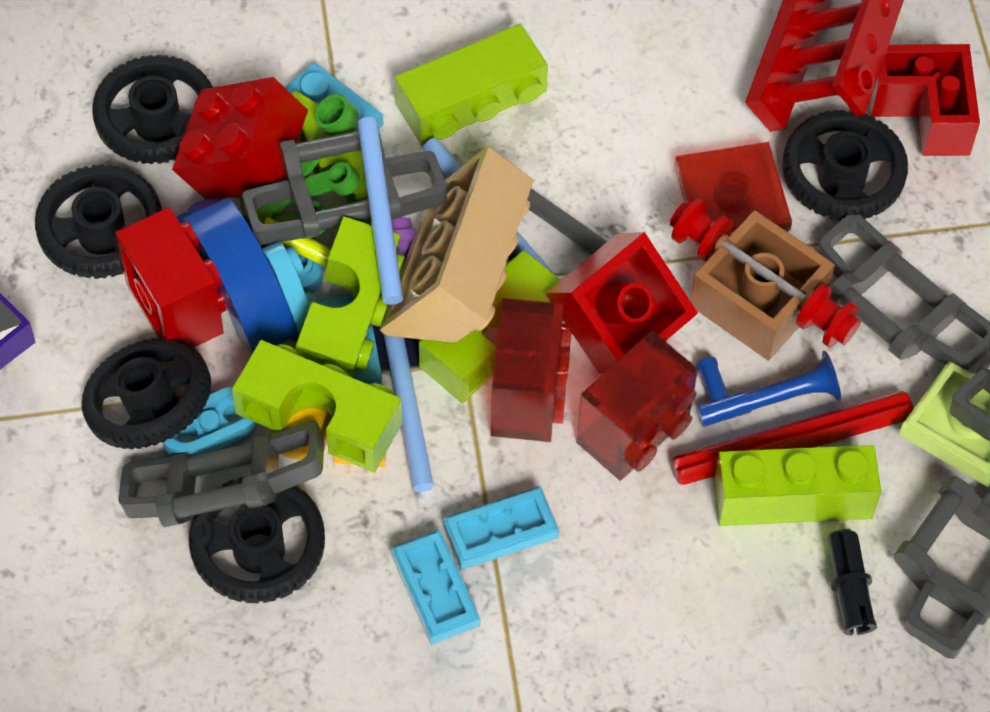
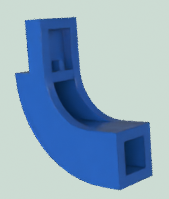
M218 197L213 200L198 201L191 205L187 212L176 216L179 223L187 221L191 225L199 242V249L196 250L204 261L209 258L216 266L222 286L218 287L236 334L252 354L260 340L277 345L298 335L292 314L276 276L251 228L229 197L224 200Z

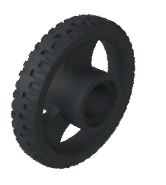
M152 55L141 56V59L133 58L131 61H126L125 65L120 64L119 67L112 70L113 73L109 72L102 80L93 98V120L100 139L115 154L122 158L126 157L129 161L131 160L136 163L141 161L142 164H154V162L158 164L169 163V160L172 159L175 161L180 142L184 137L192 114L179 111L177 92L173 83L180 80L190 86L199 96L200 90L213 88L211 82L195 65L190 64L188 61L184 62L183 59H178L174 56L170 58L168 55H156V57ZM136 81L131 86L128 94L130 107L125 109L110 108L116 95L124 87ZM135 129L142 139L155 143L136 141L126 137V135Z
M833 110V112L818 113L817 116L813 115L806 119L804 123L799 124L787 140L782 159L785 182L791 193L798 201H801L803 206H806L810 211L813 209L814 213L820 214L823 217L829 216V219L841 221L847 215L860 214L864 219L871 218L873 215H878L892 206L905 186L908 174V159L905 153L906 150L899 137L892 129H888L889 126L880 120L876 121L875 117L868 116L866 113L864 116L858 117L851 110L849 112ZM843 131L832 135L825 144L817 138V136L824 133ZM875 161L889 162L890 177L886 185L875 194L867 196L862 190L866 183L870 163ZM811 163L820 166L818 173L819 184L825 192L832 196L822 193L811 185L804 176L800 164Z
M104 164L92 165L89 168L84 166V168H77L75 172L70 171L68 174H64L62 179H57L50 185V189L45 191L36 209L35 230L43 253L54 265L63 269V271L74 276L77 274L78 277L89 279L91 277H94V279H104L109 275L115 277L116 275L123 274L115 232L126 227L119 198L127 192L134 195L143 205L146 218L162 211V206L156 191L150 183H147V180L139 174H135L134 171L124 167L121 169L120 166L109 164L107 166H104ZM84 190L76 196L72 203L73 217H55L59 207L70 196ZM99 219H106L100 223H92ZM78 239L80 245L92 254L104 255L114 251L116 253L102 257H88L75 254L65 247L70 242Z
M163 338L138 341L133 345L129 344L127 347L121 348L118 352H114L112 356L107 357L106 361H103L95 369V372L91 374L82 394V413L92 433L110 446L121 447L122 449H141L151 445L155 446L160 442H166L167 439H172L176 434H180V431L185 430L188 425L194 422V419L198 418L199 413L203 411V407L206 406L211 391L210 372L201 354L194 347L183 341H178L177 339L166 340ZM158 361H171V364L163 369ZM189 384L185 395L179 401L173 389ZM120 397L130 416L124 425L112 423L104 418L102 406L106 398Z
M239 477L236 481L234 479L222 484L221 488L241 484L243 477ZM297 485L276 493V501L268 505L251 509L247 505L241 507L233 514L229 525H224L215 520L224 509L195 515L192 518L189 529V550L193 565L201 579L210 588L231 600L259 604L261 601L267 603L276 601L277 598H285L291 595L294 590L297 591L304 586L307 580H310L323 557L325 528L322 516L312 498L304 490H300V487ZM301 516L307 530L306 546L298 562L290 564L283 560L285 545L282 525L292 517ZM257 533L269 536L267 540L259 544L245 541L249 536ZM222 550H232L236 563L245 571L261 573L259 581H244L231 577L217 567L211 556Z

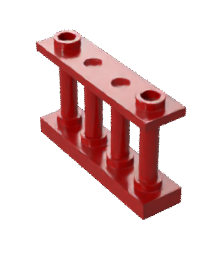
M783 0L745 103L770 132L786 129L795 103L839 95L856 117L864 116L904 0H862L861 3L829 9L832 0ZM853 24L848 39L816 45L821 30ZM841 60L835 76L803 82L808 66Z

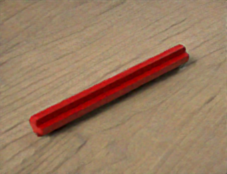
M899 391L676 455L672 462L673 473L679 484L686 485L714 477L719 452L814 448L904 422L914 409L913 403L907 392Z

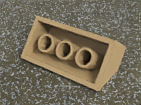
M487 146L445 180L447 184L446 203L423 211L400 273L403 301L388 306L379 331L391 337L457 343L472 331L480 332L494 316L495 307L492 304L496 292L503 285L507 277V271L504 268L508 256L513 252L519 241V236L516 232L520 221L530 208V201L527 199L534 179L490 146Z

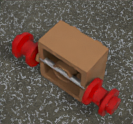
M697 198L691 203L684 201L676 209L669 223L673 227L671 238L678 244L683 243L687 239L692 240L699 245L697 257L707 261L694 274L690 298L695 309L768 361L799 327L803 330L811 325L818 327L824 332L822 343L829 348H832L838 342L845 345L854 336L861 324V320L856 317L859 306L849 302L841 307L831 300L832 288L830 283L835 267L834 263L756 210L729 236L733 227V220L727 216H722L716 221L706 214L707 202L701 198Z

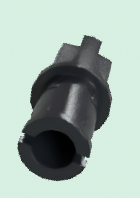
M840 529L839 531L831 532L827 538L834 574L830 587L832 591L837 592L843 622V633L852 636L854 628H856L857 635L870 633L877 629V622L874 619L868 588L872 584V576L865 573L858 534L855 531H851V529Z

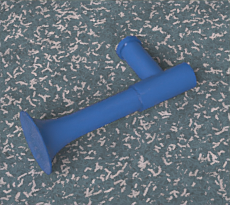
M822 351L820 362L804 374L748 392L742 391L729 395L718 369V361L715 357L704 358L696 364L697 372L700 373L710 398L709 402L696 405L698 417L703 427L751 413L752 410L810 393H828L833 395L837 401L841 400V390L837 374L826 351Z

